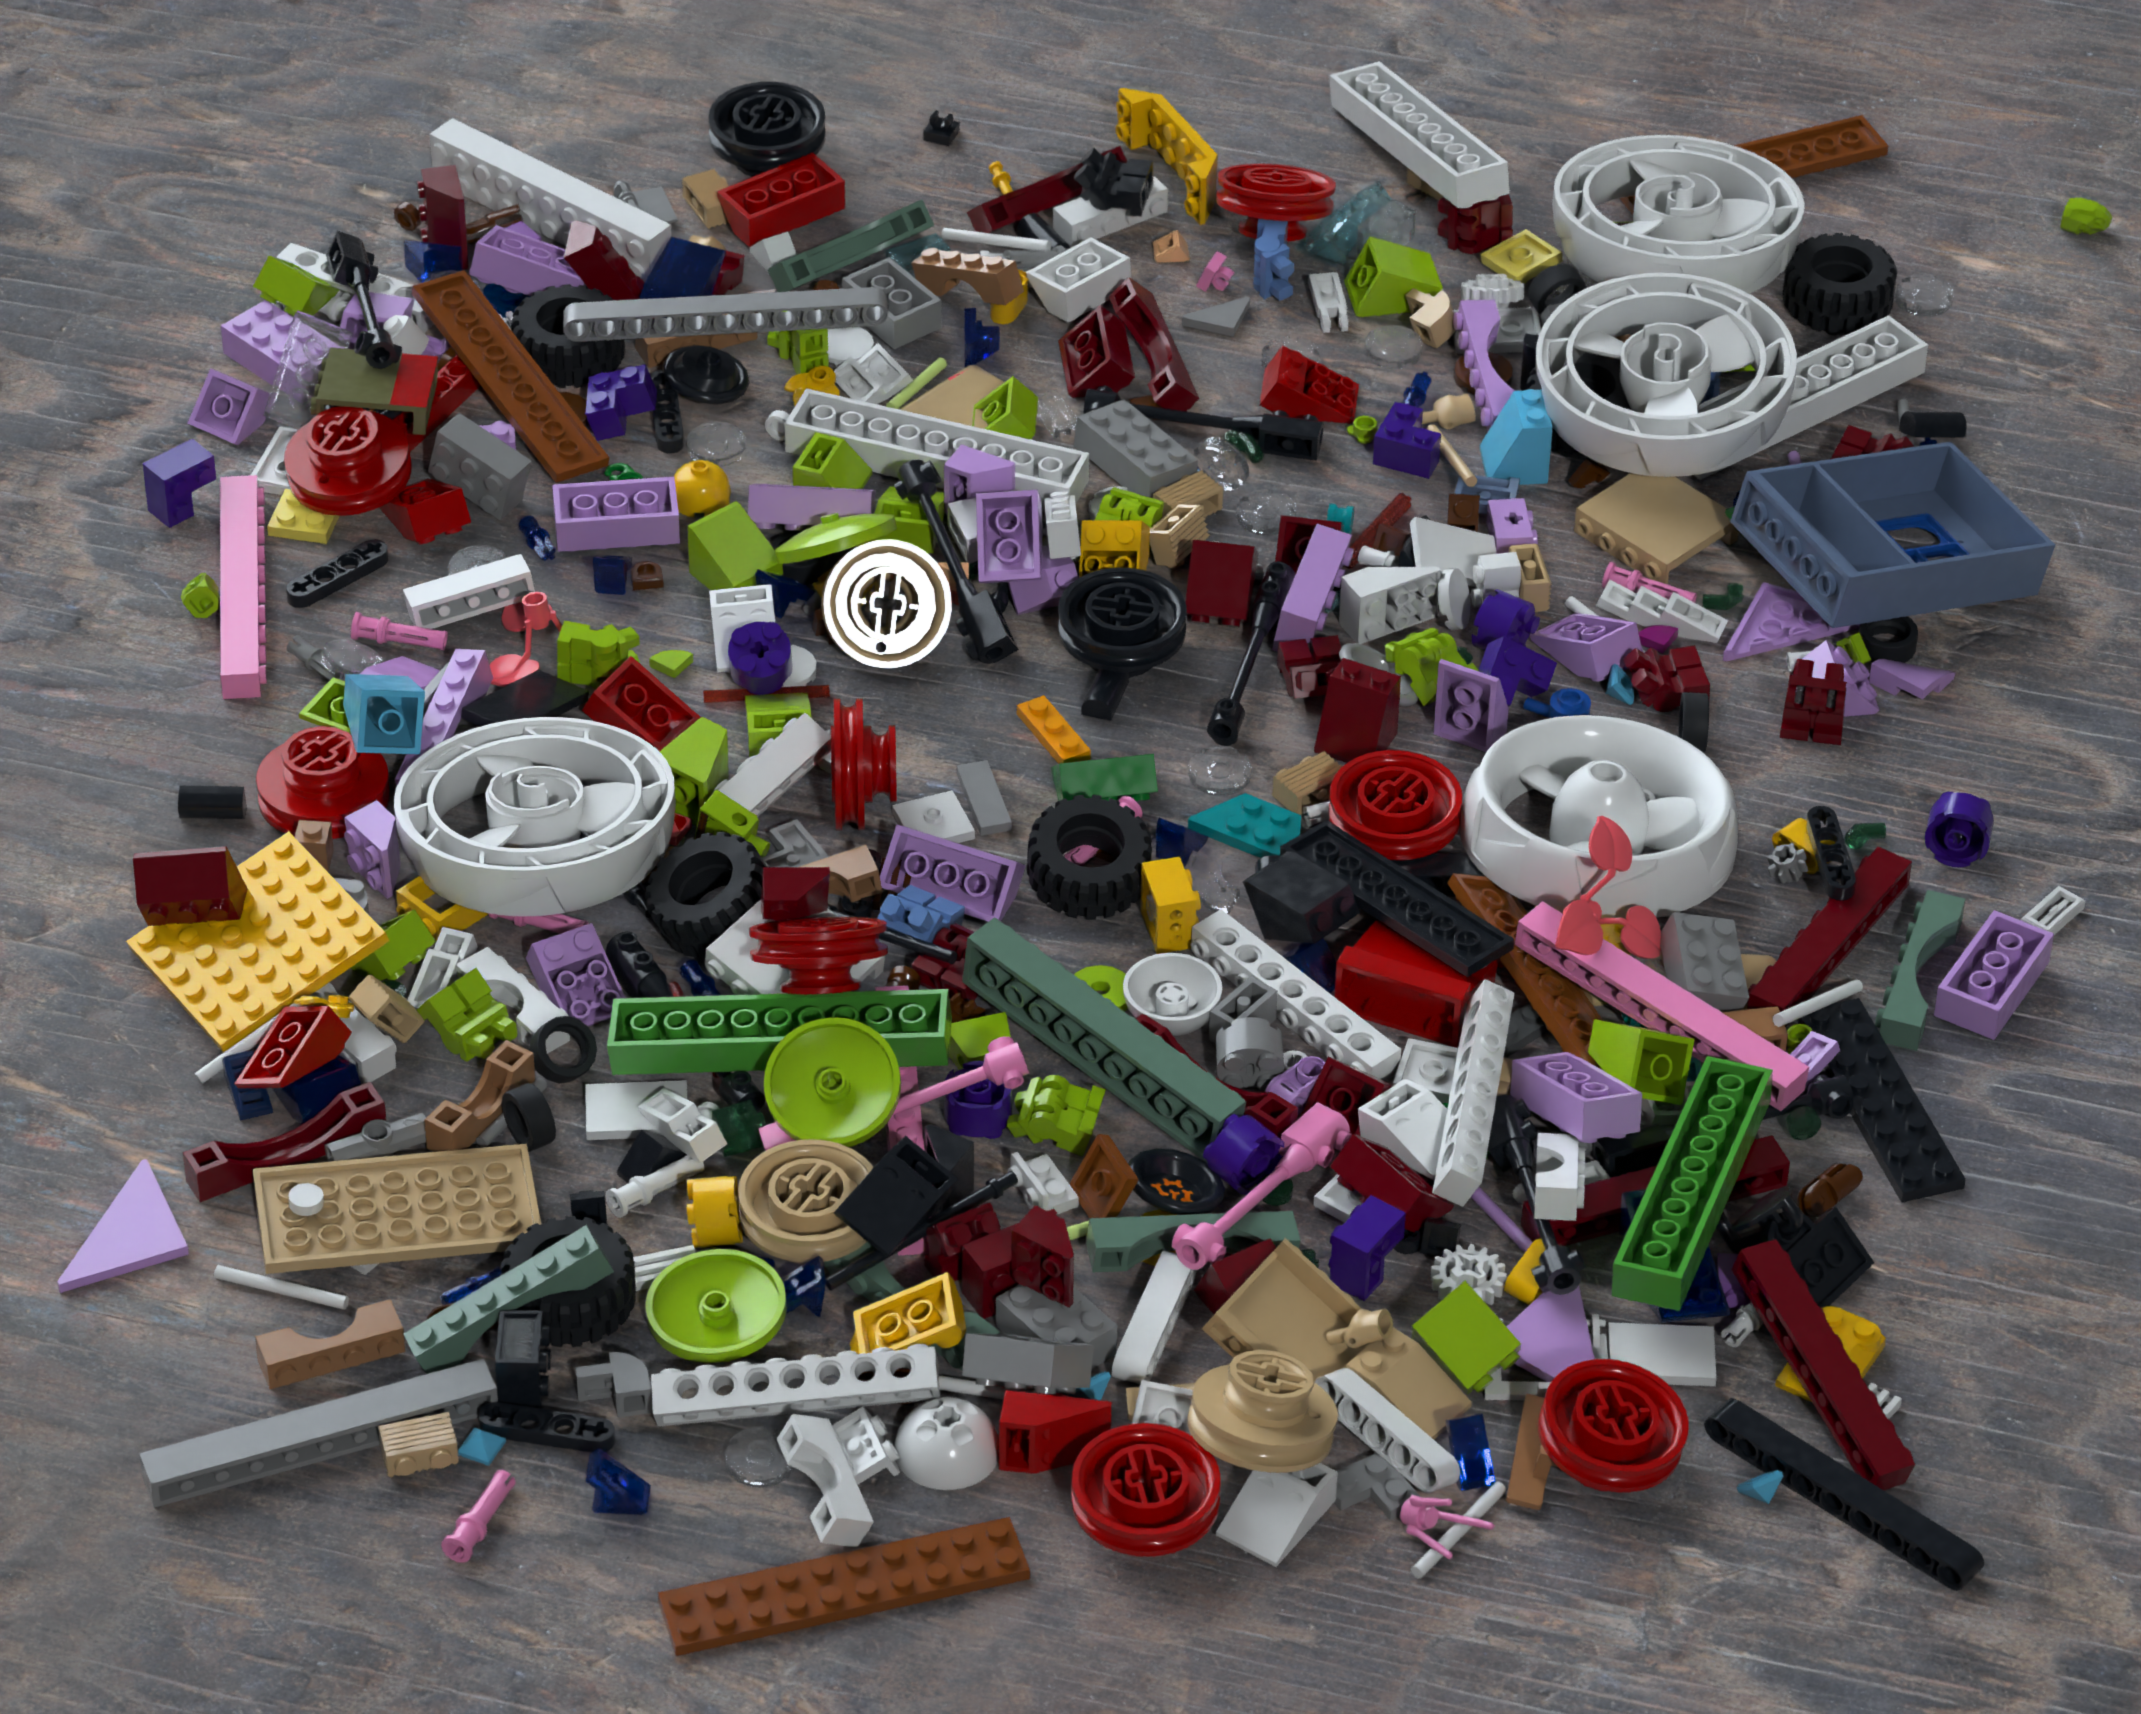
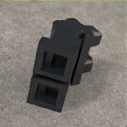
M1095 148L1084 154L1081 159V163L1084 166L1076 172L1074 177L1083 187L1080 196L1085 201L1089 199L1096 209L1108 210L1111 207L1130 209V215L1141 217L1154 185L1153 161L1128 159L1127 163H1122L1116 160L1117 157L1111 151L1103 156Z

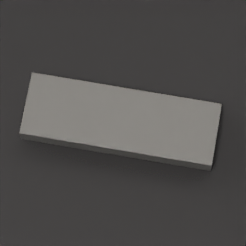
M988 760L957 765V776L980 835L1011 831L1012 821Z

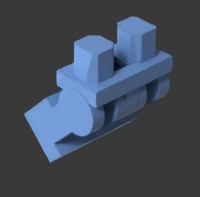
M1258 219L1253 287L1264 299L1274 296L1279 301H1282L1293 295V286L1288 282V277L1294 272V263L1289 260L1290 248L1287 246L1288 221Z
M909 885L898 893L897 896L890 894L886 897L877 919L886 921L888 929L933 944L937 933L942 928H950V925L954 923L962 926L965 906L942 897L935 899V894Z

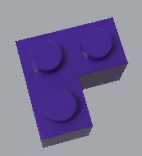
M646 364L629 366L621 370L608 373L603 372L589 377L585 415L597 441L625 435L627 416L655 410L657 390Z
M1394 402L1374 436L1373 464L1429 479L1439 463L1441 433L1422 428V408Z
M193 438L142 463L148 511L168 528L194 516L192 492L216 480L214 455Z
M1503 636L1488 643L1478 671L1500 679L1507 705L1510 706L1516 690L1531 698L1547 691L1557 662Z
M1372 1195L1362 1205H1357L1351 1212L1348 1220L1342 1226L1338 1225L1331 1234L1330 1244H1332L1328 1263L1330 1280L1341 1290L1365 1301L1383 1282L1386 1255L1404 1237L1406 1213Z

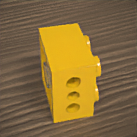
M1180 857L1142 862L1140 911L1156 954L1191 949L1192 926L1199 923L1196 910L1201 909V902L1198 891L1192 890L1190 870L1184 869Z

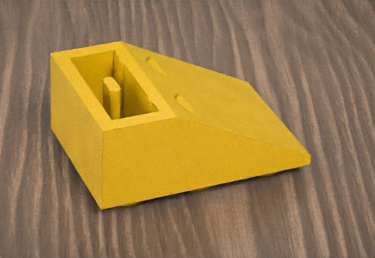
M1082 520L1079 578L1088 573L1108 568H1135L1146 571L1149 559L1150 527L1143 521Z

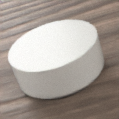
M781 410L773 411L765 421L767 433L776 440L785 441V422L790 414Z
M303 1183L296 1185L289 1192V1207L297 1215L311 1216L320 1212L324 1206L323 1191L317 1185Z

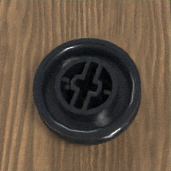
M766 81L737 86L720 95L713 102L709 110V141L712 149L720 158L735 165L743 174L750 177L811 153L817 155L825 143V110L822 103L812 93L795 85Z
M1108 568L1094 571L1072 582L1065 589L1059 601L1058 634L1062 645L1074 658L1089 665L1097 672L1099 669L1129 672V678L1142 675L1151 668L1173 657L1185 640L1187 606L1182 593L1170 581L1149 571L1135 568Z

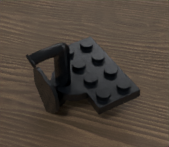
M1789 1185L1776 1189L1759 1199L1733 1224H1731L1723 1211L1716 1226L1717 1231L1730 1250L1736 1254H1739L1741 1249L1777 1239L1783 1251H1786L1790 1256L1791 1263L1800 1278L1806 1282L1809 1293L1817 1306L1821 1308L1830 1306L1875 1263L1837 1207L1828 1209L1813 1222L1808 1216L1801 1213L1792 1198V1189ZM1780 1208L1783 1212L1778 1213L1776 1210ZM1756 1223H1759L1760 1227L1754 1228L1744 1233H1737L1738 1231L1747 1229L1755 1225Z

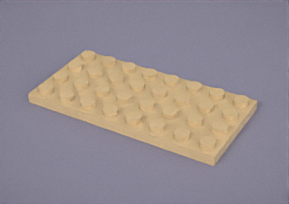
M527 1144L253 1169V1182L266 1274L504 1252L510 1244H513V1240L521 1232L526 1234L530 1226L536 1223L541 1225ZM310 1183L322 1189L324 1206L320 1212L311 1216H301L291 1211L289 1207V1192L296 1185Z

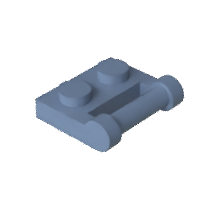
M1475 475L1477 483L1475 486L1469 487L1460 476L1458 477L1455 494L1480 495L1479 513L1487 514L1488 500L1517 499L1519 493L1520 478L1511 477L1508 480Z

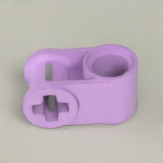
M1315 1056L1302 1058L1294 1066L1275 1076L1267 1085L1265 1092H1273L1298 1107V1116L1303 1112L1325 1064L1324 1060Z

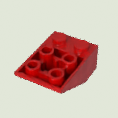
M1282 345L1265 368L1259 405L1272 412L1284 411L1289 417L1302 419L1305 415H1314L1319 421L1352 424L1355 419L1359 384L1351 378L1342 376L1328 369L1325 365L1316 363L1303 356L1300 352Z
M1005 1390L999 1421V1470L1036 1474L1074 1464L1079 1453L1091 1440L1111 1429L1112 1402Z

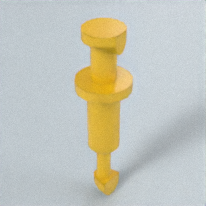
M995 161L989 165V171L994 175L992 178L993 185L1000 189L1002 195L1013 192L1009 173L1002 171L1003 166L1001 162Z

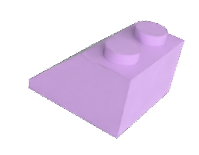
M210 368L188 424L239 445L264 424L275 395Z

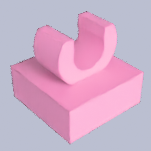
M1218 251L1214 254L1205 267L1196 287L1206 292L1210 285L1213 284L1216 289L1220 291L1225 290L1229 283L1227 281L1234 274L1230 268L1222 267L1227 258L1225 255Z

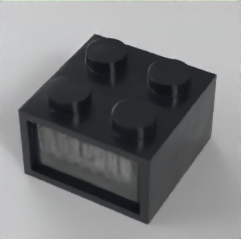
M500 1310L495 1358L498 1402L542 1409V1397H549V1375H544V1373L551 1371L552 1352L551 1349H545V1346L550 1345V1325H543V1311Z

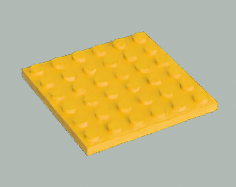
M289 831L237 866L248 888L240 920H213L191 924L171 923L162 926H148L126 941L130 950L223 1053L279 1014L284 1007H289L294 1003V1000L300 999L302 996H310L389 942L386 932Z

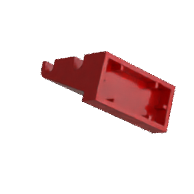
M1376 919L1353 947L1346 945L1337 960L1335 998L1362 1019L1458 1048L1467 1002L1485 979L1495 983L1497 967L1503 968L1504 966L1499 958L1471 976L1466 977Z

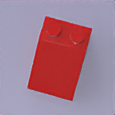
M429 478L405 486L393 500L379 507L405 539L415 541L418 544L432 542L435 540V535L444 532L446 535L460 532L463 530V525L472 523L462 488Z
M632 656L592 693L582 709L593 721L612 725L635 734L650 743L659 752L701 718Z
M329 1006L284 1007L234 1084L237 1088H284L335 1059L343 1051L352 1031Z

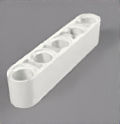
M1162 1251L1116 1352L1112 1366L1113 1378L1141 1384V1380H1151L1197 1273V1270L1183 1265L1176 1253Z
M1342 1368L1315 1380V1383L1323 1388L1333 1399L1338 1411V1420L1420 1491L1432 1493L1458 1481L1460 1466L1457 1460L1349 1368Z

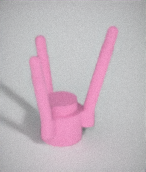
M1411 1495L1404 1502L1400 1512L1402 1523L1408 1526L1406 1533L1418 1537L1447 1559H1451L1453 1554L1422 1531L1433 1528L1438 1519L1490 1530L1494 1528V1524L1491 1522L1439 1511L1434 1507L1452 1505L1451 1499L1422 1498Z

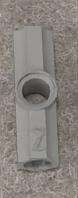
M419 1113L392 1123L379 1119L371 1120L363 1126L361 1133L325 1144V1153L328 1161L394 1156L397 1151L426 1142V1117L423 1113Z

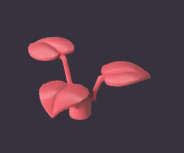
M528 593L523 597L522 602L504 607L502 613L503 627L512 632L526 630L525 653L522 657L517 654H507L493 660L490 663L493 675L491 684L505 687L540 669L538 661L529 659L531 656L532 629H544L549 625L550 620L553 621L559 632L562 628V624L556 616V611L552 610L551 605L548 604L545 593Z
M1599 816L1589 837V853L1595 865L1601 870H1608V874L1588 893L1581 895L1580 900L1573 901L1564 908L1557 932L1555 948L1586 956L1595 954L1600 950L1603 942L1601 924H1621L1624 926L1620 933L1621 942L1630 953L1643 959L1657 958L1661 955V930L1658 920L1652 911L1639 905L1628 909L1626 919L1622 917L1601 918L1602 910L1600 905L1591 900V897L1615 876L1616 870L1620 872L1627 871L1632 862V847L1626 833L1611 819Z

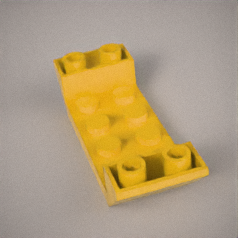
M1128 88L1118 89V102H1116L1118 125L1115 127L1118 139L1123 141L1130 150L1149 144L1154 150H1157L1168 165L1170 164L1178 173L1180 179L1185 181L1187 196L1184 201V207L1187 214L1192 216L1199 225L1205 224L1216 202L1218 154L1163 95Z

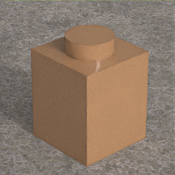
M299 820L295 838L329 872L334 852L331 822Z

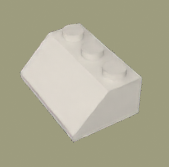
M1091 237L1026 272L1029 282L1047 311L1066 322L1073 321L1110 300L1109 295L1128 277L1132 279L1130 257Z

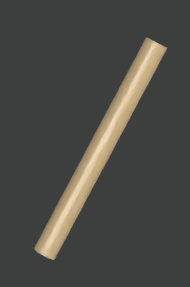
M1432 424L1427 427L1430 431L1441 433L1436 425ZM1441 433L1440 451L1466 485L1469 487L1475 486L1477 478Z

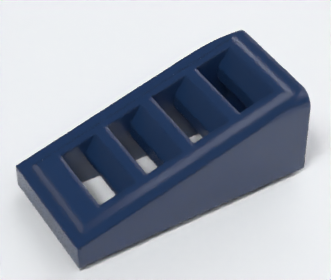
M254 1051L226 1056L222 1059L224 1077L240 1121L273 1113L267 1088H237L234 1084L253 1056ZM261 1099V1101L243 1105L244 1102Z

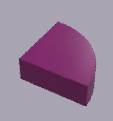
M1666 625L1647 627L1638 632L1641 645L1648 648L1652 647L1658 652L1664 653L1678 637L1679 628Z

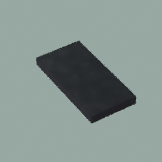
M537 670L463 707L461 718L481 727L492 723L522 718L558 717L587 702L589 691L546 672Z

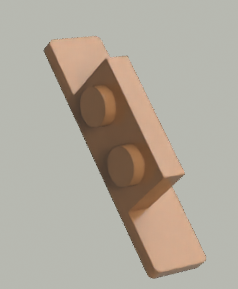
M1526 1394L1506 1502L1540 1510L1551 1466L1557 1467V1465L1545 1452L1538 1433V1417L1544 1397Z

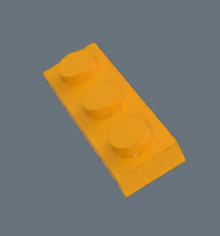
M1045 695L1017 705V716L1058 764L1091 760L1090 748Z

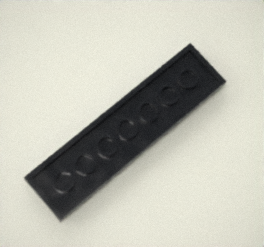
M1328 820L1323 821L1280 846V856L1287 851H1293L1349 883L1360 909L1466 977L1471 976L1514 949V939Z
M1857 998L1833 1003L1797 1019L1798 1024L1807 1025L1814 1032L1838 1042L1840 1047L1839 1053L1824 1069L1829 1078L1844 1075L1848 1079L1853 1092V1108L1850 1114L1901 1203L1964 1189L1966 1179L1861 1000Z

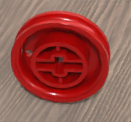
M1254 163L1230 166L1218 173V183L1223 188L1217 191L1216 202L1219 206L1230 212L1248 216L1247 219L1240 221L1238 231L1249 238L1257 239L1258 219L1288 221L1287 242L1299 241L1307 235V228L1300 224L1299 221L1324 218L1334 211V202L1329 196L1335 193L1336 183L1331 177L1314 170L1290 165Z
M337 406L320 412L293 435L284 454L288 483L294 497L305 507L327 515H356L372 511L387 504L405 488L412 472L408 440L403 429L385 415L357 407Z
M856 698L855 704L851 707H845L840 699H834V726H831L832 803H835L836 831H842L844 824L847 822L855 823L858 831L865 830L864 803H872L875 795L879 793L886 794L890 803L897 802L895 725H889L885 734L877 735L873 732L871 726H863V698Z
M326 726L306 728L293 734L285 743L272 750L259 765L256 774V785L260 812L264 819L275 829L283 833L289 831L294 837L299 820L331 822L333 839L342 838L346 832V816L376 800L387 808L390 800L388 766L381 753H357L351 734L344 730Z
M1401 750L1376 751L1354 758L1342 766L1335 774L1330 786L1329 821L1389 860L1417 859L1441 850L1457 834L1461 821L1462 789L1454 774L1447 767L1430 757Z
M817 917L757 924L749 928V936L758 940V947L750 951V960L758 963L778 964L780 967L788 969L789 979L780 984V991L783 993L809 995L857 990L861 988V981L851 976V967L862 960L874 959L888 954V945L880 943L878 939L879 934L887 930V922L864 917Z
M1613 1359L1586 1360L1562 1370L1555 1376L1547 1388L1538 1417L1540 1441L1545 1452L1557 1467L1586 1487L1609 1492L1628 1493L1642 1491L1666 1480L1674 1472L1680 1461L1689 1431V1420L1684 1404L1677 1393L1663 1379L1638 1365Z
M1153 1423L1119 1426L1091 1440L1075 1460L1072 1471L1071 1494L1073 1513L1084 1532L1108 1549L1137 1557L1172 1554L1188 1548L1199 1541L1213 1526L1220 1506V1470L1214 1456L1200 1446L1192 1435L1182 1430Z

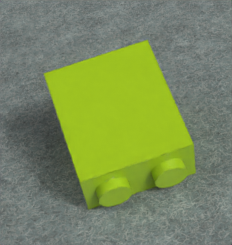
M1369 236L1344 280L1353 310L1358 317L1410 313L1411 311L1405 296L1410 290L1414 288L1423 293H1429L1434 297L1443 289L1430 253Z
M737 501L687 526L689 573L708 589L720 590L771 584L772 590L783 585V564L778 563L775 550Z
M704 717L698 719L660 751L671 767L674 776L675 813L691 818L692 824L697 826L700 808L713 794L717 785L729 778L727 729Z
M1594 1019L1588 1053L1603 1071L1641 1092L1642 1099L1682 1105L1695 1039Z
M1466 1280L1412 1325V1339L1423 1347L1442 1370L1467 1395L1473 1390L1480 1393L1494 1380L1491 1375L1496 1370L1502 1367L1505 1371L1520 1358L1517 1352L1521 1350V1343Z

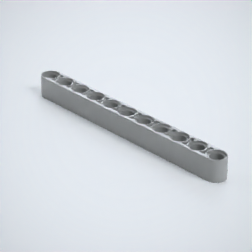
M876 287L572 303L564 309L563 327L565 336L569 340L576 342L867 327L881 325L888 319V305L886 293Z

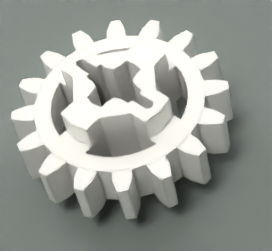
M1501 273L1479 274L1476 276V281L1467 280V282H1462L1461 299L1495 300L1497 308L1502 309L1509 307V302H1518V300H1523L1524 283L1513 281V279L1507 278L1506 274Z
M1470 1244L1468 1250H1463L1460 1245H1456L1455 1252L1444 1249L1443 1257L1436 1256L1434 1266H1431L1430 1280H1432V1290L1439 1291L1438 1298L1442 1300L1466 1280L1483 1301L1492 1305L1494 1304V1296L1501 1298L1507 1275L1505 1273V1264L1498 1263L1499 1256L1497 1254L1488 1256V1248L1486 1247L1480 1251H1475L1474 1244Z

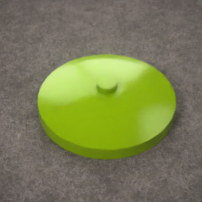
M832 513L821 517L822 523L808 528L787 540L775 550L780 564L809 560L883 537L895 531L897 524L894 515L858 514L839 517L838 513Z
M831 1017L817 1019L792 1030L778 1043L771 1053L764 1074V1094L769 1111L777 1125L796 1141L808 1139L825 1140L847 1147L860 1144L878 1133L890 1120L898 1105L901 1092L899 1065L894 1051L888 1042L871 1027L847 1018Z
M731 1249L705 1250L676 1260L655 1278L646 1297L647 1322L656 1341L664 1349L678 1357L703 1363L732 1361L759 1350L771 1341L780 1330L787 1310L784 1284L775 1269L755 1255Z

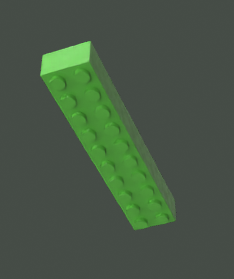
M948 989L858 991L809 995L756 994L613 999L607 1042L612 1075L765 1071L771 1053L788 1033L810 1021L831 1017L855 1020L877 1031L894 1051L899 1067L947 1066L949 1062L952 1022Z
M1710 1056L1706 1057L1614 1260L1612 1296L1680 1311L1771 1102L1773 1069Z

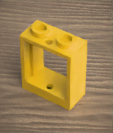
M421 876L396 890V910L398 915L400 916L415 909L436 941L442 927L463 931L488 915V913L468 909L457 904L439 914L423 902L434 895L435 892L424 883Z

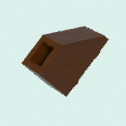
M1449 494L1447 525L1478 532L1480 495Z

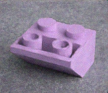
M356 292L343 311L338 341L348 349H355L356 340L361 331L368 332ZM369 292L379 328L383 329L384 323L394 315H406L411 318L414 304L413 298Z
M961 444L944 464L945 513H948V503L976 498L978 493L1005 492L1015 489V462Z
M1825 640L1802 658L1814 661L1813 678L1825 679L1827 663L1843 664L1844 682H1847L1844 717L1871 715L1880 711L1875 699L1877 693L1868 680L1870 676L1868 669L1860 661L1855 663L1850 659L1842 647L1838 646L1836 648Z
M376 800L345 817L346 832L344 837L348 844L349 855L347 856V861L350 868L355 873L359 872L373 890H378L388 899L393 896L401 865L395 816Z

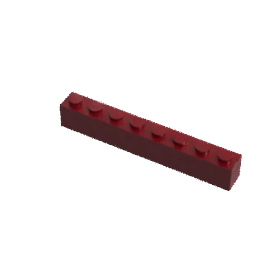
M1879 846L1870 856H1865L1855 872L1856 885L1853 897L1844 901L1829 897L1827 905L1822 910L1815 912L1811 923L1806 929L1801 928L1792 945L1790 947L1786 946L1781 951L1777 962L1765 969L1762 979L1757 984H1752L1749 987L1747 1010L1778 1006L1780 1012L1809 1000L1909 886L1912 861Z
M1773 1135L1754 1139L1727 1202L1787 1186L1790 1161ZM1657 1166L1584 1185V1209L1577 1208L1576 1221L1549 1219L1558 1245L1567 1246L1629 1229ZM1528 1200L1523 1201L1521 1227L1532 1242H1534L1536 1239H1541Z
M1777 1239L1741 1249L1731 1269L1855 1473L1882 1490L1905 1484L1915 1466L1910 1450L1901 1442L1894 1424L1890 1419H1887L1880 1408L1876 1395L1873 1391L1869 1390L1861 1377L1858 1366L1851 1361L1846 1353L1840 1337L1834 1333L1826 1320L1824 1311L1821 1307L1817 1306L1812 1298L1806 1282L1796 1272L1788 1253L1783 1251Z

